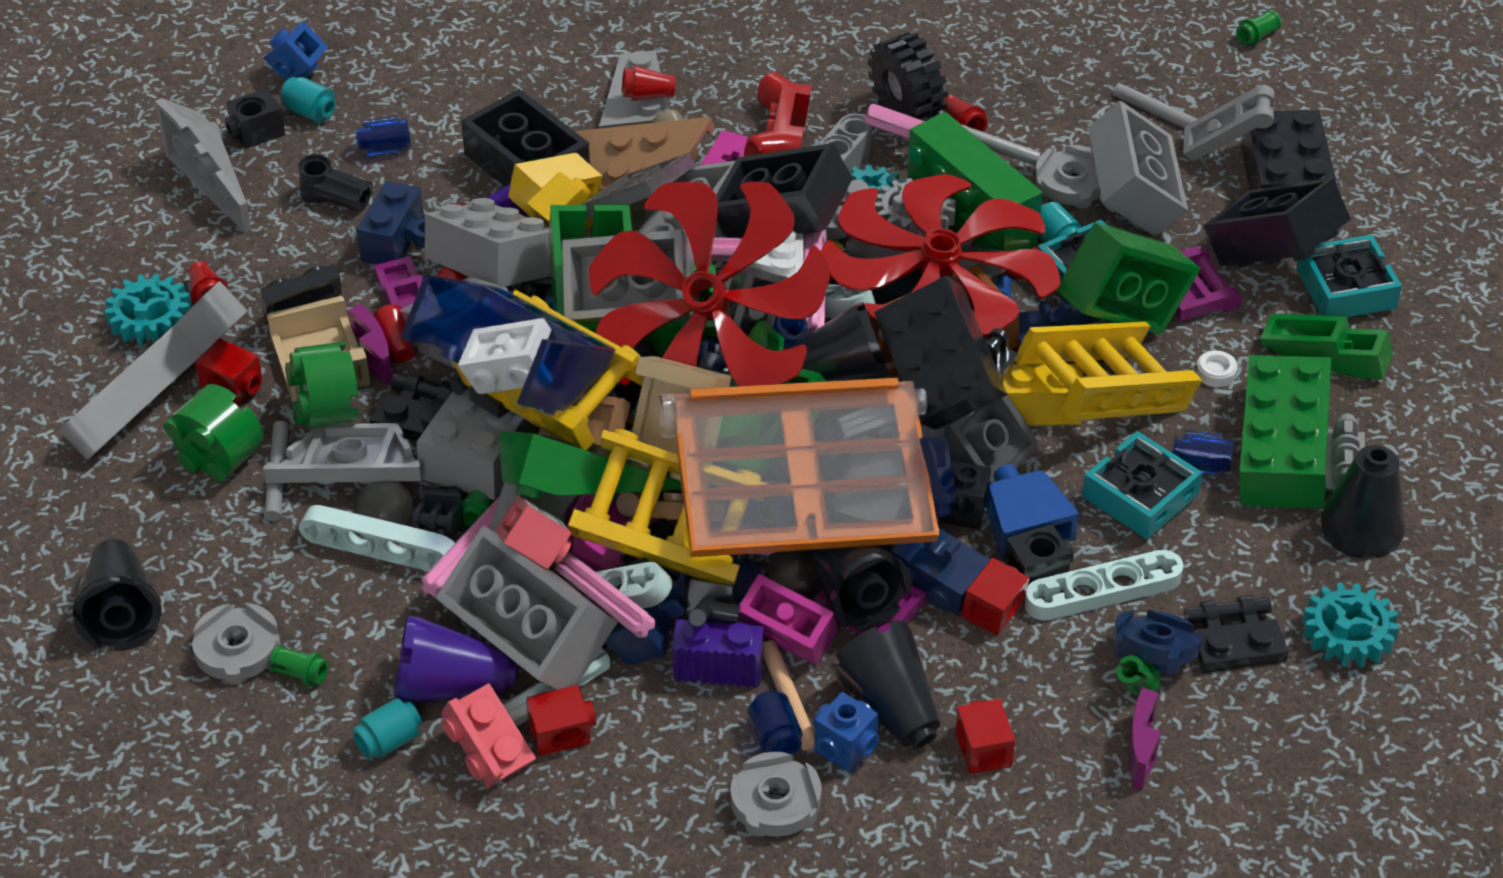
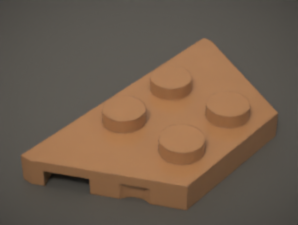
M711 117L581 130L576 131V133L589 142L590 165L602 175L600 190H603L624 175L685 153L691 154L694 162L699 154L697 146L705 134H712L715 125Z

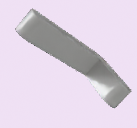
M219 281L170 330L62 426L59 432L86 460L90 459L203 355L248 310Z

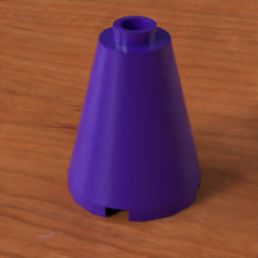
M407 616L400 649L394 699L398 698L403 703L407 701L416 703L452 700L454 698L462 699L488 683L497 696H502L505 687L513 688L517 663L509 661V656L493 645L418 616Z

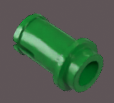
M1272 9L1253 19L1246 18L1237 27V38L1244 45L1251 44L1255 46L1261 41L1262 37L1281 28V18Z
M472 490L469 492L467 499L462 501L465 526L470 528L490 507L492 499H489L485 493Z
M281 645L275 647L269 663H272L269 666L271 672L301 679L303 684L312 687L313 684L321 685L326 679L329 669L328 661L323 659L320 653L313 652L308 655L287 649Z
M1133 655L1125 656L1119 661L1125 666V669L1117 666L1116 674L1122 682L1126 683L1129 691L1135 696H1139L1142 687L1154 692L1159 688L1161 681L1160 673L1152 664L1142 662V660Z

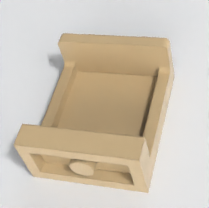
M343 296L267 314L271 342L292 402L297 401L295 386L289 387L285 363L290 362V353L294 352V349L298 347L345 341L347 345L343 352L350 351L357 388L370 385L367 358L363 347L359 348L348 320L346 303Z
M656 356L639 357L635 374L644 376L632 433L639 437V442L677 454L671 398H688L690 389L729 387L731 376ZM722 418L696 419L700 451L716 449ZM627 457V459L632 460V466L650 471L652 465ZM670 472V478L681 481L679 474Z

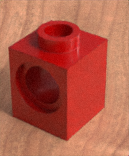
M221 338L195 362L200 389L208 384L222 386L237 396L232 400L237 406H240L250 395L256 394L263 382L258 355Z
M992 557L966 590L961 617L993 634L999 635L1024 603L1029 577L1020 573L1016 568Z
M578 685L526 697L528 724L538 756L591 744L590 727L597 725L595 711L591 700L583 701Z
M1001 699L973 701L966 705L957 706L955 734L968 773L974 774L1012 767L1015 738Z

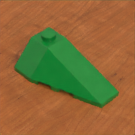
M501 431L498 439L502 481L517 486L515 494L535 500H540L541 494L557 496L596 494L609 459L534 433ZM625 463L615 493L642 492L650 471ZM666 477L661 491L681 490V481Z

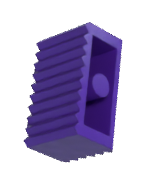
M676 620L672 644L673 679L676 682L683 680L687 683L691 680L694 684L700 681L702 684L709 682L711 685L717 682L720 686L726 683L728 686L735 684L737 687L743 684L746 688L752 685L755 689L760 686L764 660V626L707 621L701 626H694L689 620Z

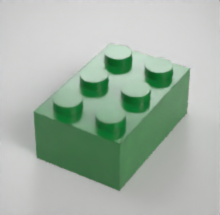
M1094 222L1069 268L1066 270L1060 282V287L1056 291L1085 315L1115 323L1147 322L1151 326L1148 332L1162 335L1201 268L1173 245Z

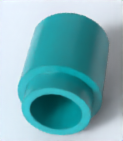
M291 77L282 87L280 98L288 110L316 123H321L324 119H328L333 115L336 101L335 94L331 89L305 77Z
M1050 202L1041 205L1040 215L1045 225V233L1042 235L1038 234V237L1044 243L1062 235L1069 238L1075 235L1076 229L1082 227L1059 203Z
M395 698L359 719V725L354 727L351 732L361 753L368 760H371L376 756L383 758L418 737L419 730L417 726L421 725L422 722L416 708L409 701L403 703L400 699Z

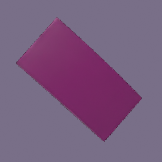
M411 256L374 265L375 277L387 305L396 304L403 309L430 296L422 275H418Z
M360 303L348 310L351 328L356 341L360 343V348L363 347L367 358L368 370L388 386L391 384L392 369L386 337L374 316Z
M1143 687L1134 711L1128 751L1130 777L1133 787L1139 790H1143L1157 759L1161 731L1151 728L1155 720L1159 693Z

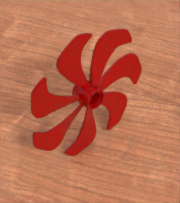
M949 174L917 179L909 182L903 189L902 201L904 208L924 237L897 227L878 214L875 209V201L878 195L877 188L858 190L850 193L846 198L838 216V224L845 234L865 244L905 251L907 253L874 259L855 258L845 254L830 240L826 241L821 249V252L832 268L831 277L842 287L854 291L881 288L920 267L923 275L912 292L945 275L948 277L955 275L970 297L974 315L984 337H989V333L994 328L1002 330L1013 323L1018 317L1019 308L1011 298L987 285L959 265L960 259L998 267L1024 278L1031 284L1039 299L1050 296L1060 287V276L1055 260L1046 252L1036 249L1001 252H961L962 244L987 233L1005 229H1020L1042 235L1045 233V225L1038 212L1011 200L999 198L988 200L981 204L957 234L951 230L942 229L940 212L945 200L971 188L969 182ZM865 303L868 315L877 322L874 312L886 305Z
M702 182L665 183L650 195L644 204V208L646 210L671 213L678 219L689 239L697 272L692 273L686 278L673 261L643 234L637 231L618 233L605 245L589 266L588 276L591 293L597 296L613 280L628 275L651 278L682 291L683 298L641 302L617 308L607 313L601 319L597 326L596 334L620 347L627 345L634 349L654 330L693 311L690 319L676 335L662 358L697 367V357L707 319H714L726 365L738 386L784 384L799 375L806 358L807 347L799 345L791 349L772 351L758 345L737 326L726 312L729 301L785 319H806L815 314L821 307L832 268L824 254L816 246H812L798 272L791 277L767 286L728 290L724 284L726 281L777 248L790 236L795 221L792 210L770 183L746 182L741 184L740 188L745 194L751 210L750 219L740 244L721 272L716 276L709 273L718 213V201L715 192L711 187ZM707 288H713L712 296L707 301L699 302L700 294ZM600 363L601 370L605 373L608 367ZM623 377L618 383L628 385L630 384V379Z

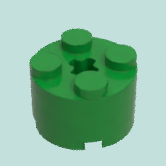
M345 341L298 347L294 349V352L290 353V362L285 363V370L289 387L295 386L297 401L292 402L296 426L305 425L308 429L356 422L358 420L359 407L351 408L350 398L358 396L357 381L350 351L343 352L347 345Z
M215 384L206 385L163 424L164 431L172 439L180 452L177 455L180 464L192 473L200 469L221 482L229 477L257 450L264 437L262 427L255 414L248 406L241 410L232 402L237 396L222 386Z

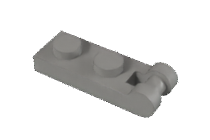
M1265 85L1255 87L1185 126L1183 155L1191 161H1196L1256 127H1270L1274 122V110L1271 108L1274 104V90Z

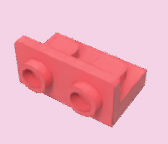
M489 683L460 700L454 698L447 702L441 713L443 719H441L443 729L449 739L454 743L458 741L466 753L465 763L471 775L477 781L482 779L488 789L536 760L535 755Z

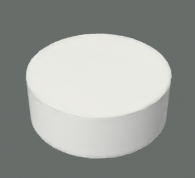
M1208 351L1199 357L1196 374L1202 379L1204 384L1212 387H1224L1230 385L1235 380L1237 362L1230 354L1223 351Z

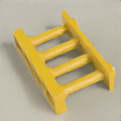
M515 290L510 295L520 314L515 322L544 318L552 329L539 359L542 365L562 343L576 349L578 352L544 389L539 388L535 390L532 387H525L487 394L502 402L505 408L569 445L587 450L595 441L587 425L589 423L587 417L623 377L642 386L644 376L635 374L640 355L627 345L620 347L550 309L541 298L537 296L530 298ZM462 348L452 358V362L465 385L471 387L472 385L458 367V363L465 350ZM593 359L608 367L607 371L575 406L570 405L567 408L557 402V399Z
M1147 322L1030 327L1022 340V344L1017 352L1018 357L1015 360L1018 365L1044 363L1066 386L1069 391L1060 411L1069 421L1183 412L1187 410L1202 382V379L1193 370L1167 372L1141 345L1151 327ZM1124 358H1132L1145 373L1138 374ZM1095 360H1104L1117 375L1109 376ZM1074 361L1088 377L1080 378L1066 362Z
M616 428L613 433L603 429L601 448L609 450L611 453L591 508H586L585 512L576 509L573 511L568 525L571 535L639 559L645 557L649 562H655L659 566L700 580L734 585L739 565L732 563L733 558L730 555L690 556L684 505L673 536H668L667 540H663L650 535L651 530L648 526L667 473L670 471L680 475L678 455L639 442V437L630 431ZM627 457L650 464L652 467L632 522H627L626 526L609 521L610 516L607 512ZM701 463L705 490L708 489L709 485L720 489L768 486L760 483L761 478L750 472L738 470L736 474ZM753 499L761 503L764 501V499ZM749 500L730 502L720 533L739 531Z

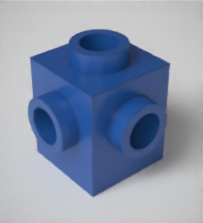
M302 21L288 32L284 28L278 31L269 40L268 43L272 47L263 59L285 81L291 77L297 78L298 76L307 78L319 66L316 61L328 46Z
M843 692L830 705L828 703L824 704L818 710L813 720V726L815 727L814 752L848 773H851L864 758L869 757L878 745L880 738L879 734H877L878 713L873 711L867 703L855 700Z

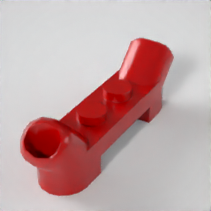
M771 72L761 79L757 90V100L760 105L770 111L766 131L747 138L744 156L801 148L812 85L793 83L777 72Z

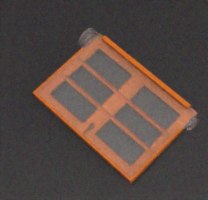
M898 378L690 389V392L687 394L659 395L658 418L661 437H675L690 556L705 557L937 541L939 530L919 414L926 413L927 400L925 390L923 388L914 389L913 381L898 382Z

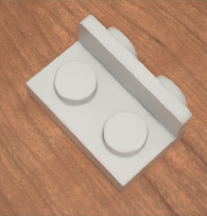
M544 318L473 329L458 367L479 394L545 385L550 375L539 359L552 329Z

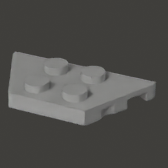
M398 423L336 424L315 427L306 433L302 440L296 441L285 449L287 459L280 464L268 462L263 467L265 483L318 482L319 484L328 485L335 482H359L361 484H371L385 481H422L423 478L419 460L415 461L413 458L412 448L409 442L404 439L403 432Z

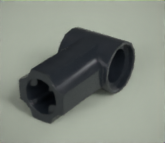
M310 154L304 156L298 163L300 196L304 201L308 203L330 201L357 212H362L369 204L373 193V183L333 169L331 161L324 155Z

